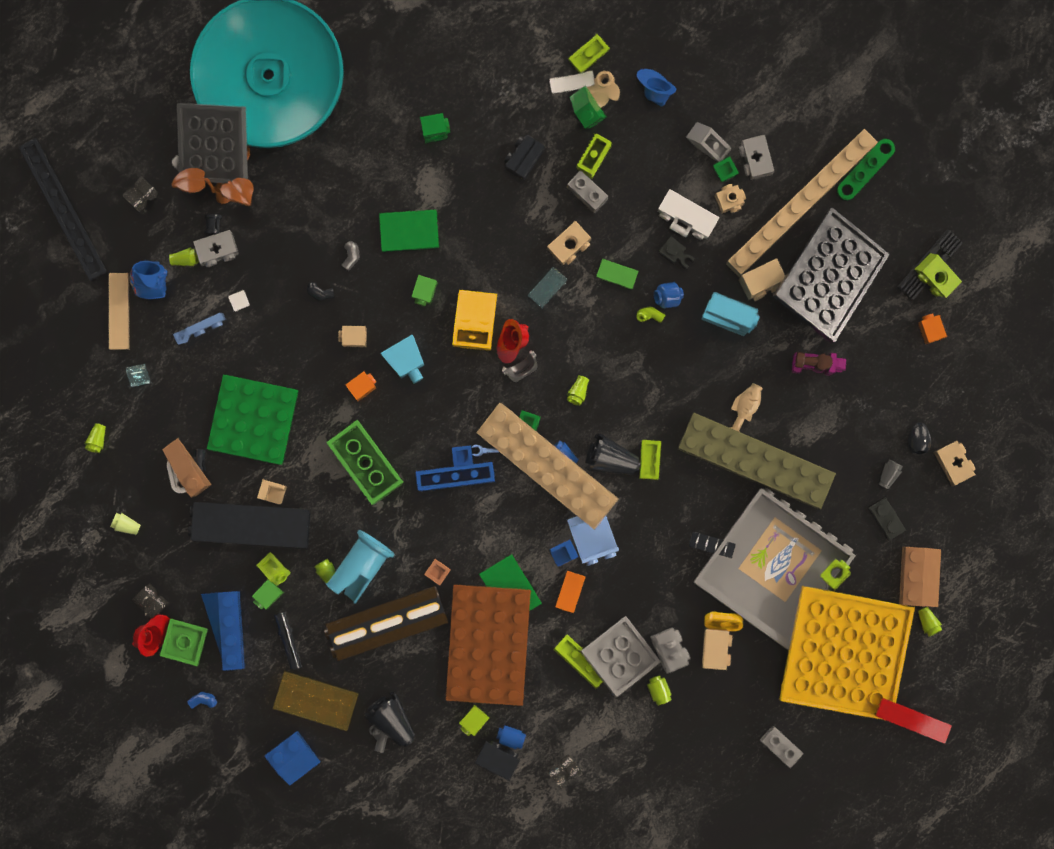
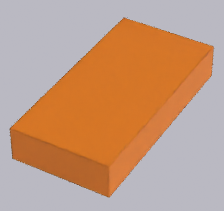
M567 571L555 606L556 608L574 613L585 576Z

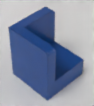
M571 540L549 549L557 566H561L578 557Z

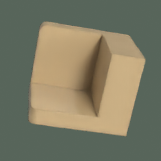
M262 480L257 498L281 505L287 487Z

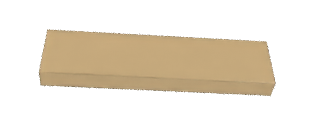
M109 273V350H129V273Z

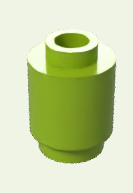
M658 675L650 678V683L647 686L657 706L671 701L670 696L672 694L665 677L661 678Z

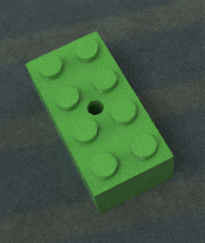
M358 420L326 442L373 506L404 483ZM364 460H369L370 465L368 467L363 466L362 462Z

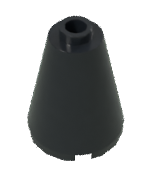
M597 433L594 436L597 440L595 443L591 442L585 460L588 466L585 469L629 475L638 472L641 464L638 461V456L602 434Z
M390 692V697L386 698L383 696L367 709L369 713H364V717L398 746L404 745L406 747L413 742L415 734L395 692Z

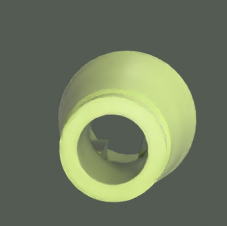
M116 513L111 527L115 529L114 531L137 535L140 524L123 513Z

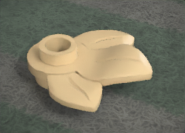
M600 72L594 78L595 84L587 88L600 108L608 103L609 99L618 101L620 89L614 83V77L610 72ZM604 78H607L608 83L603 84L602 80Z

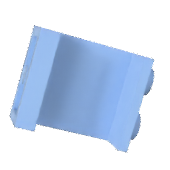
M578 516L567 520L582 564L587 563V566L597 563V558L605 556V559L616 556L615 552L619 551L606 516L596 529L591 528Z

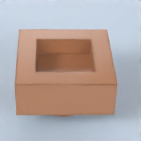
M434 559L424 575L438 585H441L451 569Z

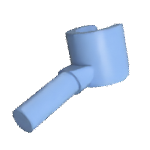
M480 445L472 446V448L479 447L480 449L478 454H472L477 457L483 453H499L495 448H483Z

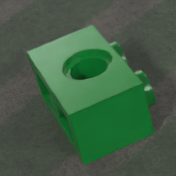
M443 113L420 117L425 143L448 139L447 133H450L448 118H444Z

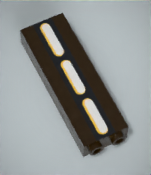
M434 586L327 623V628L324 629L327 640L331 639L333 646L330 647L333 658L337 657L339 661L449 622L437 587Z

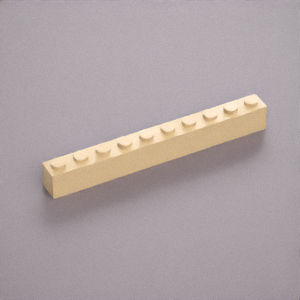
M865 129L860 132L727 261L726 265L740 277L878 142Z

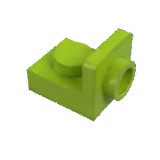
M271 552L257 564L264 575L276 586L283 583L291 573Z

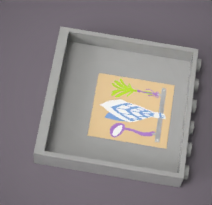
M760 488L693 583L789 650L802 586L831 591L832 588L820 578V575L835 559L839 562L843 560L849 566L856 555L852 553L853 549L848 545L843 544L842 546L836 542L838 538L829 532L826 535L822 532L820 525L814 521L810 523L805 520L806 516L802 512L791 510L789 508L791 505L783 499L779 501L773 497L775 493L771 490ZM727 542L736 544L732 558L719 555ZM834 569L831 572V576L833 578H840L842 571Z

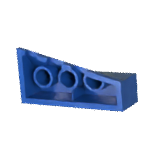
M240 591L201 594L222 658L223 670L244 669Z

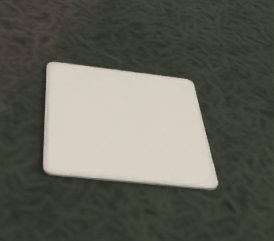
M244 290L229 296L234 311L250 305Z

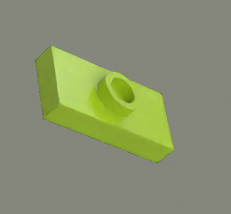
M642 440L640 479L659 480L661 441Z

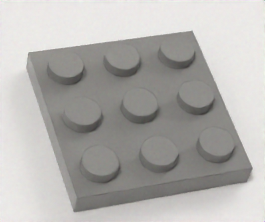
M626 616L580 651L615 698L661 662Z

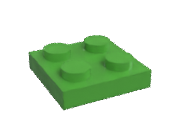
M170 619L160 656L198 666L208 628Z

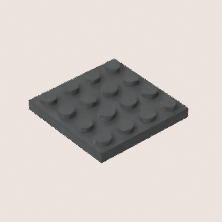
M178 103L179 173L188 168H199L205 172L204 178H208L210 182L214 183L232 182L236 178L248 179L246 106Z

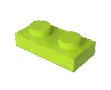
M597 34L568 60L582 74L609 51L610 48Z

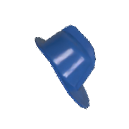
M641 69L636 74L637 79L644 85L645 97L659 106H664L669 96L676 92L675 86L656 71Z

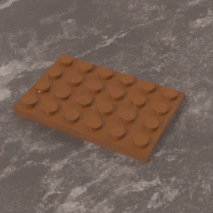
M454 584L446 701L523 706L530 589Z

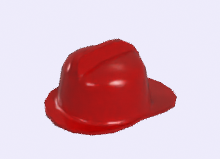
M508 319L504 323L497 343V354L502 362L511 363L514 361L519 350L528 344L529 333L526 324H519L514 319Z
M160 614L154 616L147 624L139 626L134 632L132 645L138 648L143 656L149 657L154 655L164 643L170 619L166 615Z

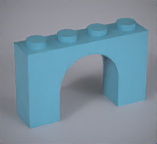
M714 293L711 300L708 301L702 320L745 336L747 332L750 333L754 329L759 316L756 315L757 309Z

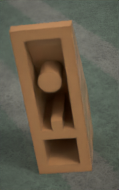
M179 438L162 449L178 480L190 497L199 495L211 486V483Z

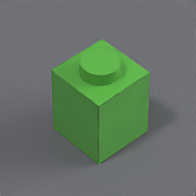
M418 275L412 294V299L415 300L414 303L426 306V303L431 305L437 280Z
M268 579L252 596L255 599L253 602L261 610L263 607L269 609L284 592Z

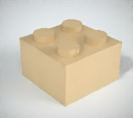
M774 259L743 274L739 282L748 300L753 298L756 301L763 298L769 290L772 293L775 292L785 278V274L778 260Z

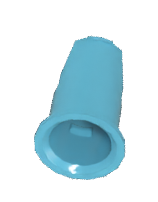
M361 530L357 532L359 539L326 584L337 594L345 589L344 594L354 604L357 603V600L385 560L395 556L388 547Z

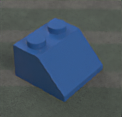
M298 731L265 755L275 771L289 785L293 784L321 762Z

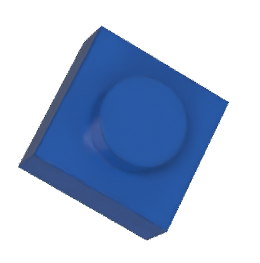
M471 446L452 448L454 467L473 464Z

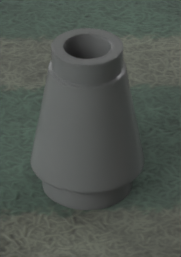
M889 459L888 463L884 465L879 485L889 489L902 473L901 469L903 466Z

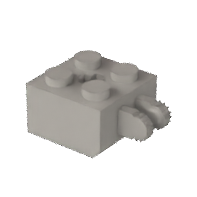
M669 628L650 636L666 673L689 664L687 660L690 659L687 649L682 648L680 642L683 640L678 630L674 631V628Z

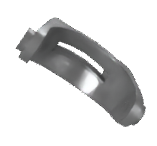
M529 351L530 354L513 367L505 368L504 366L502 369L504 375L507 374L512 381L517 382L537 370L535 358L537 355L535 352Z

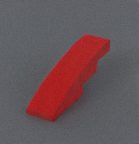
M881 698L875 716L944 744L952 725L884 698Z

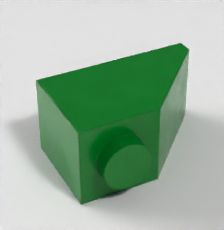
M583 86L570 96L574 113L585 129L594 127L606 118V115L586 86Z

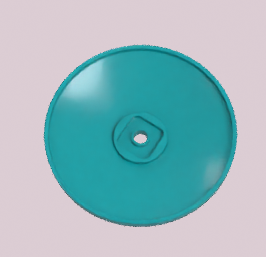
M240 0L227 6L216 14L200 33L193 49L190 65L192 91L197 104L246 106L247 145L259 148L286 146L298 142L316 131L334 110L341 93L344 75L341 51L333 32L318 14L294 0ZM267 70L274 72V76L270 80L263 77L264 72Z

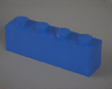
M493 462L416 472L419 492L495 482Z

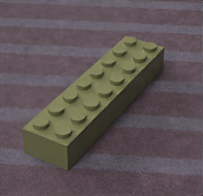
M696 413L692 414L678 447L680 451L818 510L822 508L836 475L832 471Z

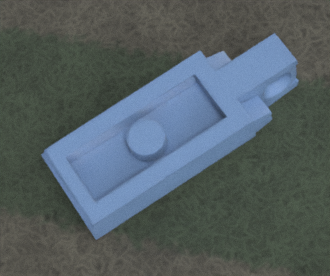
M218 313L173 335L178 345L188 342L191 335L194 334L195 337L206 333L204 329L210 326L212 329L223 325L222 321L226 319L223 313Z

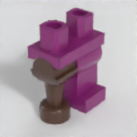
M795 352L793 354L791 373L799 374L802 372V369H810L816 373L824 372V375L830 376L835 372L841 373L845 371L846 359L837 358L836 353L816 355Z

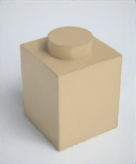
M342 326V330H339V342H342L343 347H366V326Z

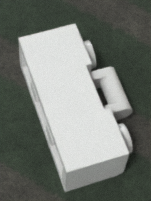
M669 189L657 211L660 213L659 216L667 221L673 220L670 226L671 230L685 238L691 230L693 232L692 235L700 240H703V238L708 239L720 218ZM679 221L688 226L687 229L678 225L677 222Z

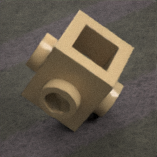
M726 185L721 188L722 191L716 193L715 198L721 213L727 211L731 213L737 212L742 209L741 206L745 203V193L743 189H739L738 185Z

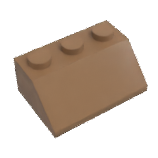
M902 547L899 604L938 607L941 549Z

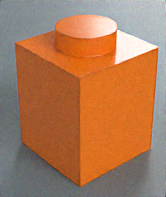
M932 313L923 316V321L918 323L925 344L947 337L940 315L934 316Z
M362 372L348 382L346 386L355 399L360 401L376 389L374 385L376 380L371 373L367 375L365 372Z

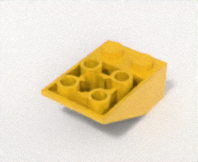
M459 290L452 342L453 347L491 351L497 294Z

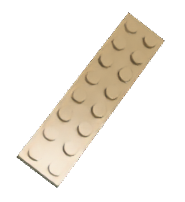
M502 403L497 405L477 431L478 435L593 529L597 528L619 500Z

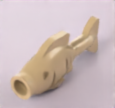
M752 383L749 388L736 397L732 410L737 411L738 417L733 427L729 428L740 432L739 430L744 420L751 421L752 415L757 411L761 402L762 387Z

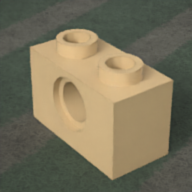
M575 221L550 243L547 249L562 266L565 263L569 265L576 258L575 254L579 250L583 252L590 246L589 241L591 237ZM566 241H574L576 244L575 248L567 249L565 247Z

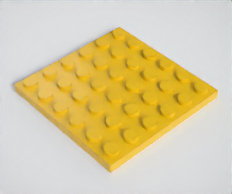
M802 586L779 700L882 719L875 716L881 698L894 703L897 700L915 607Z

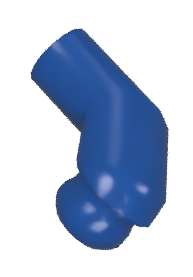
M200 692L189 699L187 703L192 709L200 703L213 708L216 706L217 700L213 694Z

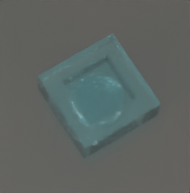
M145 364L126 368L131 387L150 383V377Z

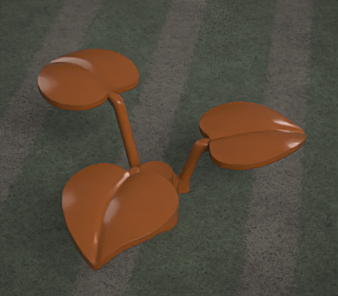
M247 145V161H248V159H249V157H250V149H249V146ZM188 168L181 171L172 182V188L188 193L201 191L205 187L206 182L211 188V192L216 193L217 202L225 204L233 201L243 205H251L253 184L245 178H236L232 182L228 181L227 183H217L214 187L208 178H204L205 172L202 169Z

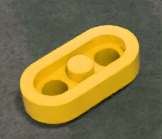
M713 611L705 615L704 625L711 630L739 631L743 628V618L737 613L729 614Z

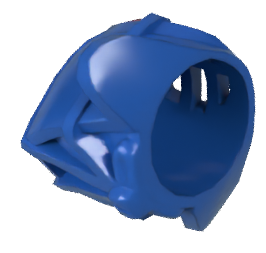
M146 260L133 265L130 272V283L134 294L139 298L158 299L165 297L167 270L160 265V262Z

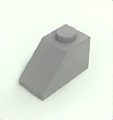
M696 122L686 137L696 148L717 162L724 160L731 149L712 128Z

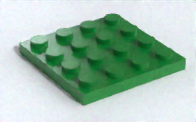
M223 374L207 449L283 465L299 390Z

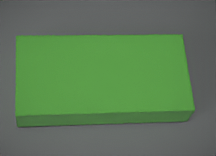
M602 259L596 278L632 290L638 271Z

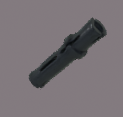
M286 612L275 614L274 617L279 630L277 633L278 636H281L290 670L301 668L302 665L291 633L293 629L289 626Z

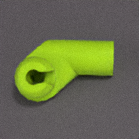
M651 306L640 309L637 312V320L640 322L653 318L661 323L665 317V314Z

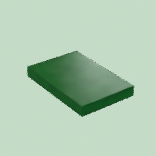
M436 209L379 213L382 252L439 248Z
M512 554L479 574L487 587L530 589L529 611L542 604Z

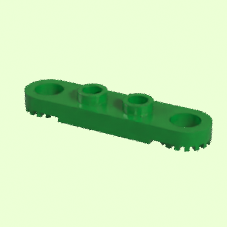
M889 139L880 140L840 183L837 188L838 196L843 200L854 198L894 154V143ZM882 144L889 145L890 152L888 154H883L880 151ZM843 186L851 187L852 194L849 196L842 193Z

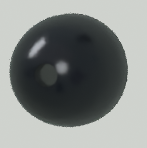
M916 423L911 428L908 438L911 452L917 455L926 454L931 447V435L927 426L923 423Z

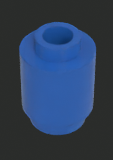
M505 725L504 729H499L496 739L500 740L499 744L513 749H522L526 734H523L521 730Z

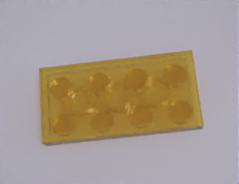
M284 671L273 709L348 731L359 693Z

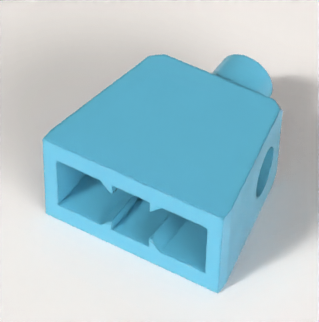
M413 335L381 353L401 378L409 375L413 384L423 379L418 369L424 366Z

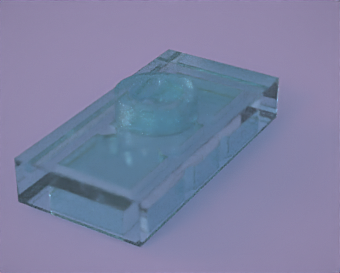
M553 267L528 296L543 308L568 279Z

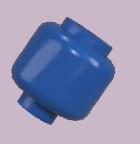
M675 282L660 284L654 291L656 304L665 309L679 306L681 299L684 297L682 288H679Z

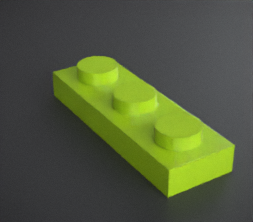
M566 635L553 649L595 689L603 682L581 654L582 648L570 636Z

